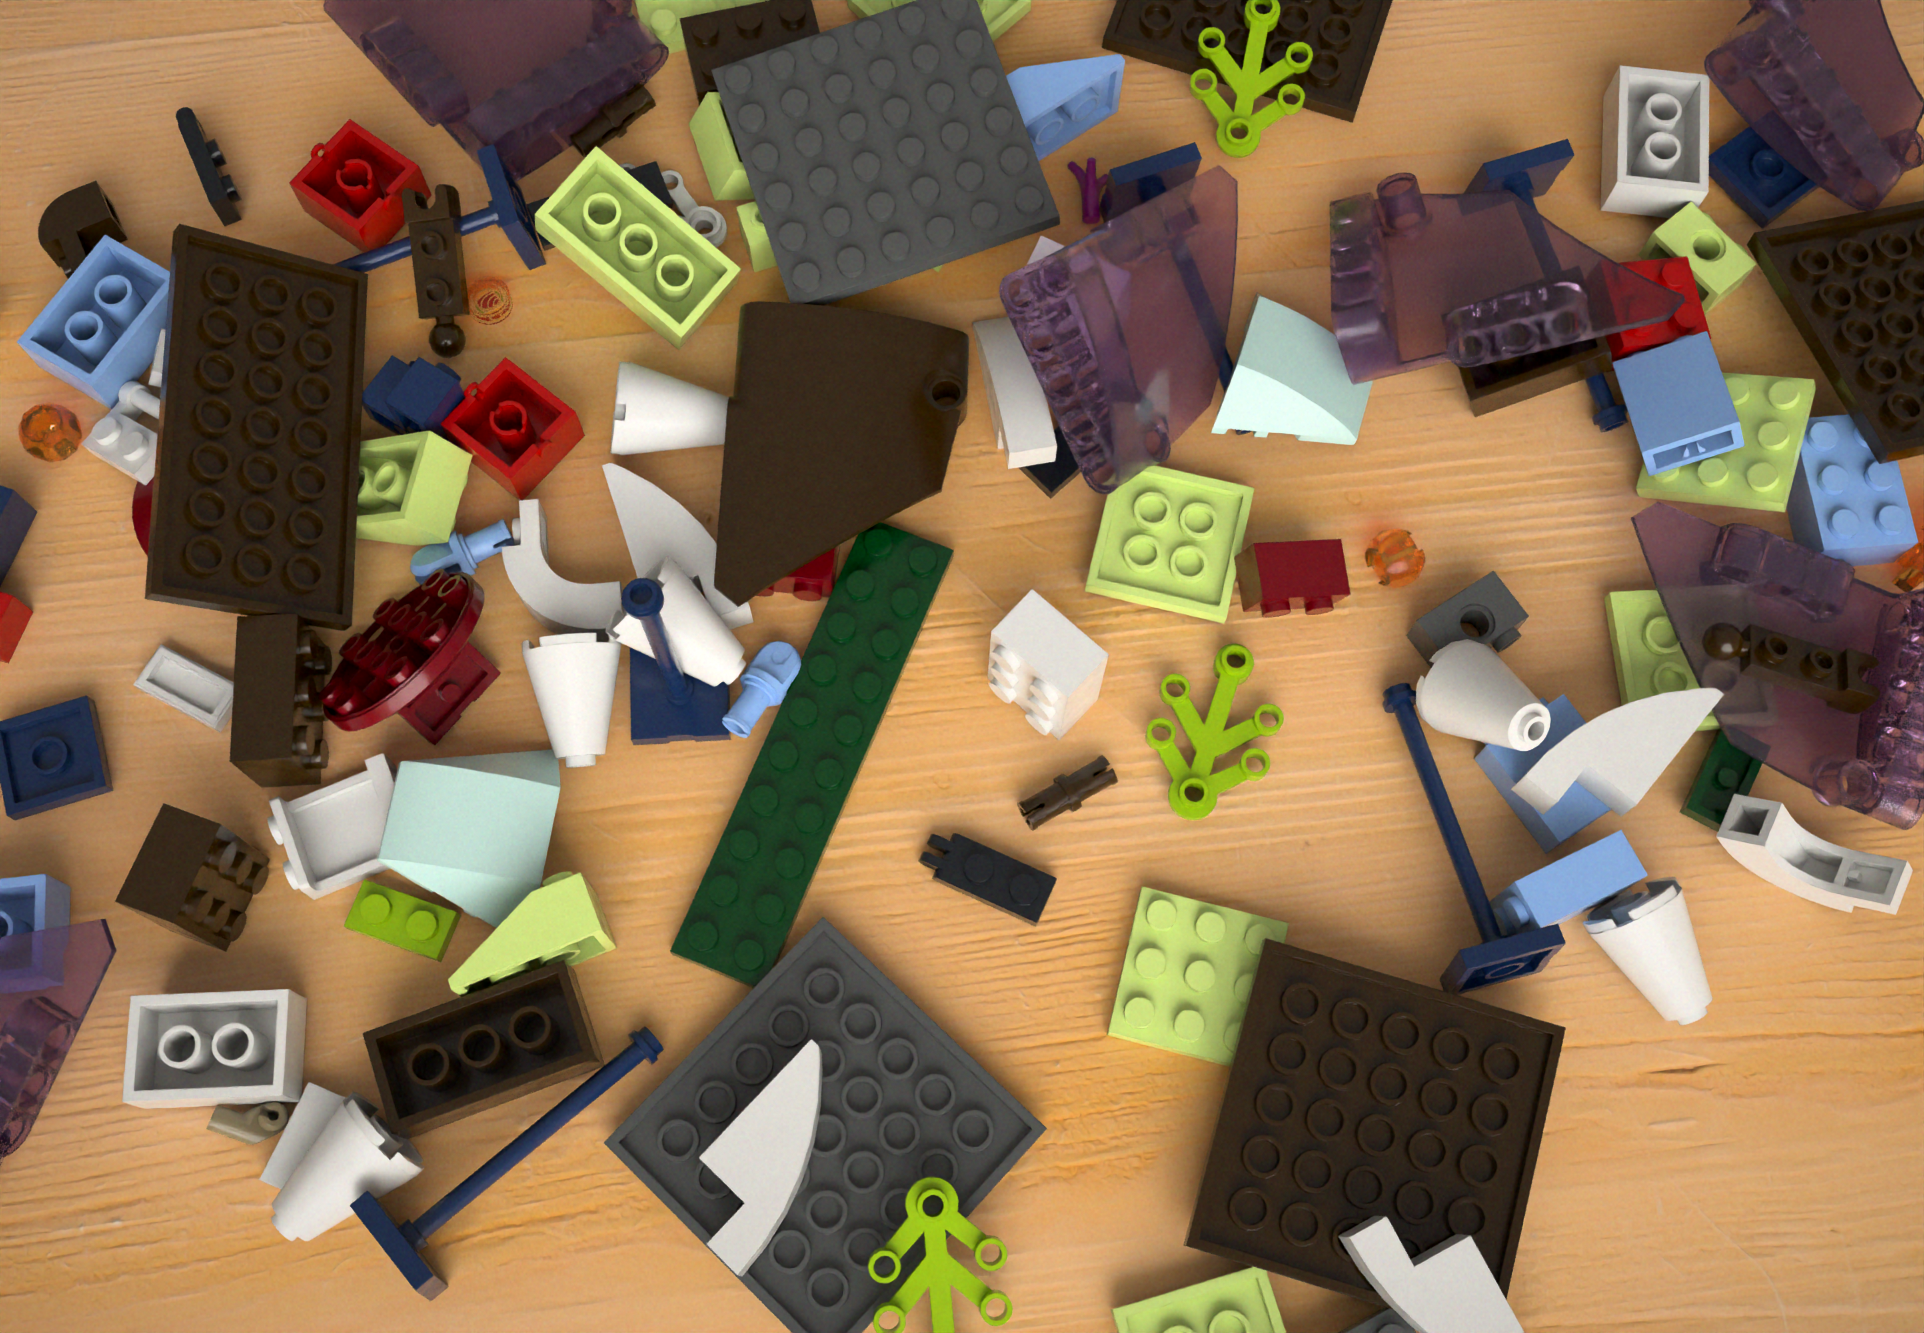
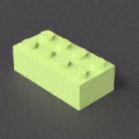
M597 146L594 147L535 213V228L538 233L678 350L737 284L740 275V267Z

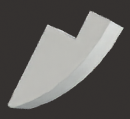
M1018 315L973 322V331L997 449L1004 448L1008 469L1054 462L1057 443L1035 357Z
M613 463L602 465L637 578H643L658 561L664 562L665 557L669 556L677 562L700 592H704L707 602L730 630L753 623L748 601L737 607L714 588L717 543L702 524L679 502L653 483Z
M1698 688L1667 692L1632 701L1603 713L1571 732L1546 752L1511 790L1544 815L1560 800L1572 783L1576 781L1622 817L1639 803L1724 694L1717 688Z
M812 1039L699 1157L744 1202L741 1208L707 1243L739 1276L745 1274L767 1247L787 1215L803 1180L813 1149L821 1108L823 1069L821 1050Z
M1373 1216L1338 1236L1358 1269L1383 1300L1419 1333H1524L1471 1235L1456 1234L1411 1260L1387 1216Z

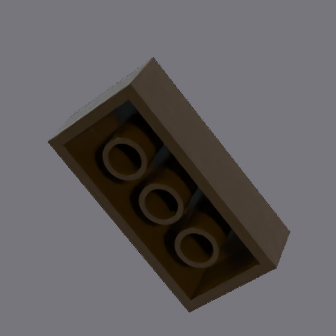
M565 960L363 1033L391 1134L404 1139H410L605 1066L575 970Z

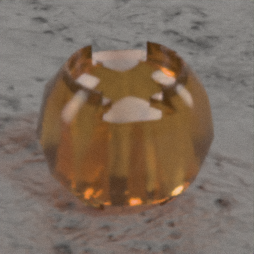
M52 402L33 406L23 414L18 425L19 439L25 451L34 458L47 462L67 459L77 451L83 438L81 424L75 413L62 405Z
M1396 528L1383 530L1370 540L1365 552L1367 567L1372 566L1381 581L1378 582L1380 585L1392 588L1410 585L1420 576L1425 565V554L1423 549L1418 550L1416 544L1409 536L1412 534L1410 531Z

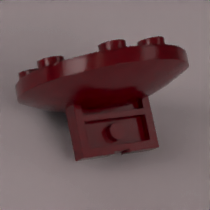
M441 568L433 572L424 581L423 585L416 587L398 601L393 597L385 600L375 610L373 614L375 621L363 634L356 633L352 635L340 648L339 654L343 659L333 673L329 683L319 695V699L323 702L325 716L343 731H357L370 727L397 713L428 742L436 745L462 717L460 714L472 701L475 702L501 674L496 667L468 642L483 609V588L467 573H447ZM380 627H383L384 630L375 640L369 642L368 640Z

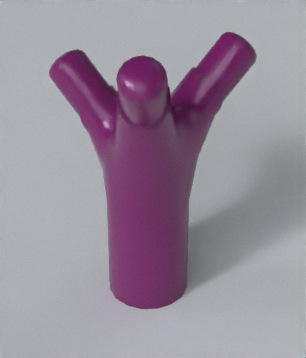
M1095 158L1087 159L1086 173L1080 166L1071 161L1067 167L1076 176L1080 186L1082 222L1085 224H1096L1100 221V192L1106 185L1108 174H1104L1097 179Z

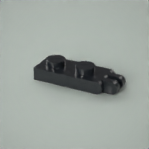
M188 107L180 108L176 112L178 127L211 206L224 226L242 220L235 205V202L242 200L231 175L223 176L220 167L226 165L227 162L215 138L208 141L203 127L192 109Z
M953 833L950 841L936 834L930 835L927 845L942 852L943 856L940 858L923 851L918 861L924 866L935 870L932 877L933 880L1028 924L1037 926L1057 878L960 834Z

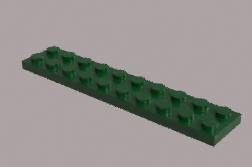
M882 522L858 534L801 660L799 673L787 691V695L780 706L670 950L672 955L752 988L777 965L952 562L954 550Z

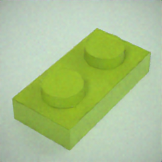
M364 879L344 927L353 932L442 962L461 915L448 908Z

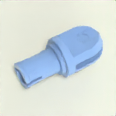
M504 519L465 537L462 533L458 534L456 531H453L450 534L448 543L429 544L417 551L412 557L410 570L420 585H423L424 581L433 572L441 568L447 573L464 572L472 576L476 574L475 569L478 568V562L502 552V547L515 546L514 539Z
M778 640L767 643L757 652L740 678L743 688L742 693L729 712L722 718L723 725L730 732L739 737H749L750 731L767 706H777L782 703L801 667V658L796 648L790 643Z

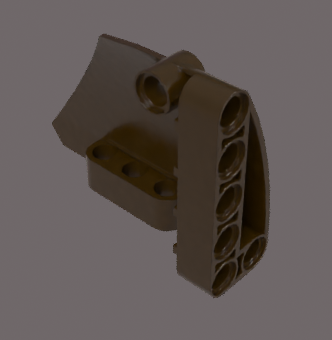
M761 301L749 302L740 307L734 395L728 399L714 574V588L739 607L773 584L859 533L942 492L957 429L965 420L967 414L968 335L962 331L930 322L859 309ZM941 397H952L957 400L956 403L949 406H943L936 402Z

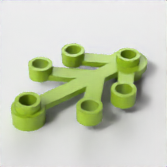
M1278 0L1247 1L1244 11V23L1250 31L1242 70L1224 47L1225 36L1220 29L1209 27L1204 29L1199 35V53L1203 57L1210 59L1237 96L1234 112L1216 91L1217 78L1211 70L1199 69L1192 74L1189 87L1190 93L1194 98L1203 102L1219 124L1216 132V141L1221 151L1230 157L1242 158L1252 154L1259 145L1261 131L1286 115L1298 113L1304 103L1305 93L1303 89L1296 84H1287L1280 89L1277 101L1252 115L1253 104L1256 98L1294 73L1300 74L1307 71L1313 57L1312 49L1308 44L1295 42L1288 47L1283 59L1260 73L1267 32L1272 31L1279 20L1280 4ZM1257 5H1265L1271 11L1267 14H1260L1256 11L1255 7ZM1208 38H1213L1218 41L1219 45L1215 48H1208L1203 42ZM1301 53L1306 57V61L1296 63L1292 60L1291 55ZM1205 79L1210 82L1211 87L1201 90L1195 83L1198 80ZM1287 94H1292L1298 98L1299 102L1289 105L1284 102L1283 97ZM1240 128L1246 132L1247 136L1243 139H1236L1231 135V131Z
M1240 644L1225 645L1216 655L1213 671L1218 678V683L1205 725L1188 696L1190 692L1189 681L1180 674H1170L1162 681L1159 690L1160 698L1165 704L1171 706L1196 752L1191 769L1173 742L1176 737V728L1170 720L1166 718L1152 720L1145 733L1147 744L1152 749L1157 750L1173 780L1168 790L1170 807L1178 816L1187 820H1200L1207 817L1216 806L1218 794L1247 780L1258 781L1266 775L1270 768V758L1267 753L1261 749L1252 748L1242 755L1239 764L1210 776L1216 757L1260 736L1269 737L1275 735L1280 730L1284 721L1283 713L1279 707L1273 704H1264L1256 710L1252 718L1224 731L1237 686L1249 678L1254 666L1251 652ZM1230 655H1237L1242 659L1243 666L1233 668L1227 663L1226 658ZM1178 684L1183 689V694L1179 697H1173L1168 694L1166 686ZM1265 713L1271 714L1276 720V725L1273 727L1264 726L1260 722L1259 716ZM1158 727L1166 729L1169 733V739L1166 741L1156 740L1152 735V730ZM1248 758L1259 759L1263 769L1259 772L1249 770L1246 766V760ZM1189 787L1199 789L1202 793V799L1197 802L1188 800L1185 796V789Z
M936 1176L924 1177L910 1187L905 1199L908 1217L885 1246L874 1250L868 1258V1270L871 1277L879 1283H890L900 1273V1259L924 1232L926 1255L891 1299L880 1304L873 1313L872 1321L877 1333H902L906 1325L905 1316L928 1287L933 1333H955L950 1284L979 1307L982 1318L989 1325H1003L1012 1315V1303L1004 1292L990 1289L947 1253L945 1230L974 1251L975 1260L984 1270H998L1007 1260V1249L998 1237L984 1234L958 1212L959 1200L957 1193L952 1185L943 1178ZM930 1195H936L942 1199V1207L935 1214H928L922 1208L923 1201ZM987 1244L999 1246L1000 1254L993 1262H985L981 1259V1251ZM881 1256H888L894 1260L892 1271L885 1275L879 1274L874 1270V1263ZM995 1298L1003 1300L1005 1309L1001 1315L992 1317L986 1313V1306L990 1300ZM893 1311L898 1314L899 1322L894 1328L884 1329L880 1326L879 1318L884 1312Z

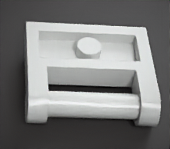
M129 381L122 385L119 390V402L105 418L95 424L90 435L81 444L96 457L142 484L147 485L154 477L157 433L135 422V420L143 411L159 420L160 399L151 395L148 387L137 381Z

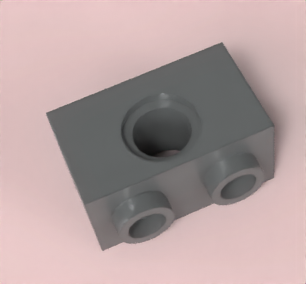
M1493 570L1417 619L1406 636L1430 668H1432L1434 663L1429 661L1432 656L1449 643L1469 639L1490 648L1494 647L1497 653L1505 650L1522 636L1518 629L1529 615ZM1460 623L1472 624L1478 630L1480 637L1467 635L1462 630Z

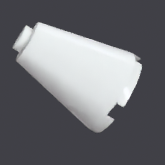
M630 361L619 362L612 424L611 454H619L621 456L724 444L728 396Z
M666 556L664 562L658 561L643 578L655 581L662 589L664 605L660 614L682 672L714 687L722 681L729 685L738 677L746 665V662L742 659L745 648L677 562L671 557ZM617 610L607 625L605 633L614 640L655 659L640 620L632 618L627 613L623 615Z
M572 633L539 637L540 647L534 648V645L529 640L521 643L524 661L555 759H565L566 768L596 765L595 756L605 755L621 651V643L610 636V643L597 642V633Z
M1469 639L1451 642L1437 651L1429 660L1434 665L1426 678L1420 675L1416 689V705L1421 718L1439 732L1520 751H1528L1537 747L1548 734L1551 723L1548 709L1490 647Z
M1664 877L1647 882L1645 884L1650 892L1642 891L1633 894L1631 890H1628L1591 911L1587 915L1589 921H1583V925L1589 935L1666 1021L1677 1020L1679 1025H1686L1701 1019L1708 1013L1706 1006L1712 1001V995L1682 887L1676 877Z
M353 1091L342 1101L273 1200L272 1208L276 1214L271 1218V1221L276 1229L288 1240L294 1241L299 1237L304 1241H310L355 1214L349 1205L366 1191H369L378 1200L416 1177L424 1169L425 1166L421 1165L423 1159L411 1141L391 1134L389 1124L379 1116L374 1115L379 1108L363 1095Z

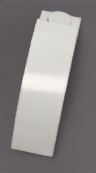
M539 499L519 500L520 518H513L512 520L515 546L502 547V556L508 577L524 606L537 621L558 635L597 633V642L610 643L609 635L605 633L607 625L617 610L626 615L621 600L624 590L621 582L579 584L565 580L553 572L549 566L547 516Z
M1739 794L1733 795L1716 836L1734 859L1766 881L1802 898L1850 913L1854 906L1896 915L1913 869L1906 860L1847 849L1811 834L1794 821L1781 802Z

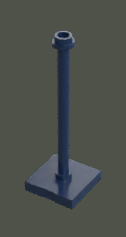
M1568 139L1483 163L1457 202L1463 218L1515 204L1545 280L1563 274L1533 198L1545 195L1559 173L1564 170L1573 158L1574 152ZM1604 373L1585 379L1598 410V413L1592 417L1594 425H1598L1601 432H1607L1628 422L1625 415L1628 412L1626 405H1616Z
M1194 142L1110 169L1105 193L1102 195L1099 208L1105 224L1144 211H1151L1225 393L1234 365L1168 207L1169 203L1188 197L1202 160L1198 147ZM1234 429L1237 435H1244L1252 432L1247 430Z
M494 144L478 149L477 154L492 200L488 201L489 207L462 216V222H459L461 237L496 224L498 228L502 227L529 270L545 265L546 262L522 189ZM410 236L333 265L365 273L412 255Z
M648 578L632 580L622 592V605L629 616L640 620L655 657L654 659L630 647L631 741L633 745L670 743V741L695 740V742L731 740V732L722 723V718L730 710L729 685L722 681L714 687L682 672L660 614L664 605V595L661 587L655 581Z
M1409 683L1397 684L1386 689L1382 694L1384 697L1383 708L1386 713H1395L1482 939V943L1458 951L1439 978L1443 990L1458 995L1541 972L1550 962L1549 960L1566 943L1559 925L1554 924L1510 937L1502 935L1413 707L1416 705V691L1412 690Z
M644 1026L638 1032L633 1030L628 1034L632 1044L413 1223L407 1219L400 1225L386 1206L369 1191H366L349 1205L416 1292L432 1301L448 1288L421 1253V1250L428 1245L426 1239L644 1059L651 1065L658 1060L657 1055L664 1049L647 1027Z

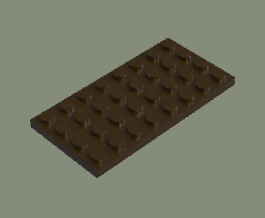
M179 224L173 231L145 599L247 616L298 613L309 626L345 631L352 626L368 274Z

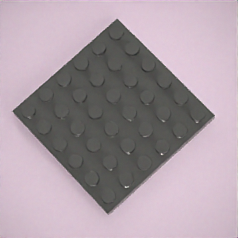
M915 0L711 70L790 303L826 305L1060 225L1058 210L977 0Z
M822 917L610 1135L604 1144L792 1333H863L873 1322L872 1317L875 1309L880 1304L891 1299L926 1255L923 1232L900 1259L901 1270L894 1281L885 1284L879 1283L871 1277L868 1270L870 1254L874 1250L884 1247L908 1217L905 1199L910 1187L924 1177L936 1176L943 1178L955 1189L959 1200L958 1212L967 1218L1047 1128L835 927ZM812 1039L821 1050L823 1069L821 1108L813 1149L803 1180L787 1215L767 1247L745 1274L739 1276L707 1243L741 1208L744 1202L699 1157ZM936 1195L928 1196L923 1201V1211L928 1214L937 1213L942 1207V1199ZM945 1230L947 1240L952 1234ZM881 1256L874 1263V1270L883 1275L891 1272L894 1267V1260L888 1256Z

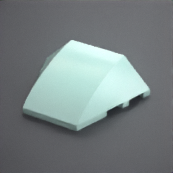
M1256 293L1228 386L1222 397L1211 433L1226 434L1228 429L1253 431L1254 437L1266 438L1268 433L1271 432L1294 434L1299 441L1354 445L1358 438L1376 372L1375 369L1359 352L1335 334L1308 317Z
M553 749L399 762L377 861L431 893L436 892L463 908V911L470 916L478 917L497 928L530 892L539 889L541 885L561 788L559 761L555 759Z

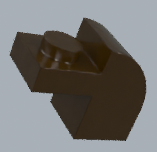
M97 181L68 191L56 198L44 211L38 227L40 245L59 268L62 267L68 279L104 235L119 243L128 240L113 203Z

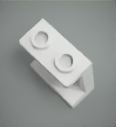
M384 753L364 760L368 770L289 802L284 801L279 796L269 800L274 815L267 818L268 825L277 844H284L289 860L283 862V868L288 882L294 890L300 889L310 898L316 900L390 869L377 861L397 775L396 766Z

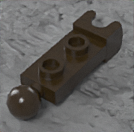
M439 184L435 188L434 205L428 208L427 199L423 193L405 188L402 192L404 219L406 223H409L419 318L426 320L436 319V325L429 334L431 349L443 358H452L461 353L466 343L465 334L459 325L455 324L454 317L470 315L459 223L462 222L459 193L451 185Z
M1719 622L1710 626L1702 638V645L1706 654L1714 660L1727 661L1736 656L1740 657V674L1826 700L1827 707L1849 714L1861 713L1872 706L1881 694L1876 686L1870 685L1861 679L1867 670L1874 669L1879 665V660L1876 657L1846 648L1841 653L1840 651L1753 624L1748 625L1740 633L1739 629L1732 624Z

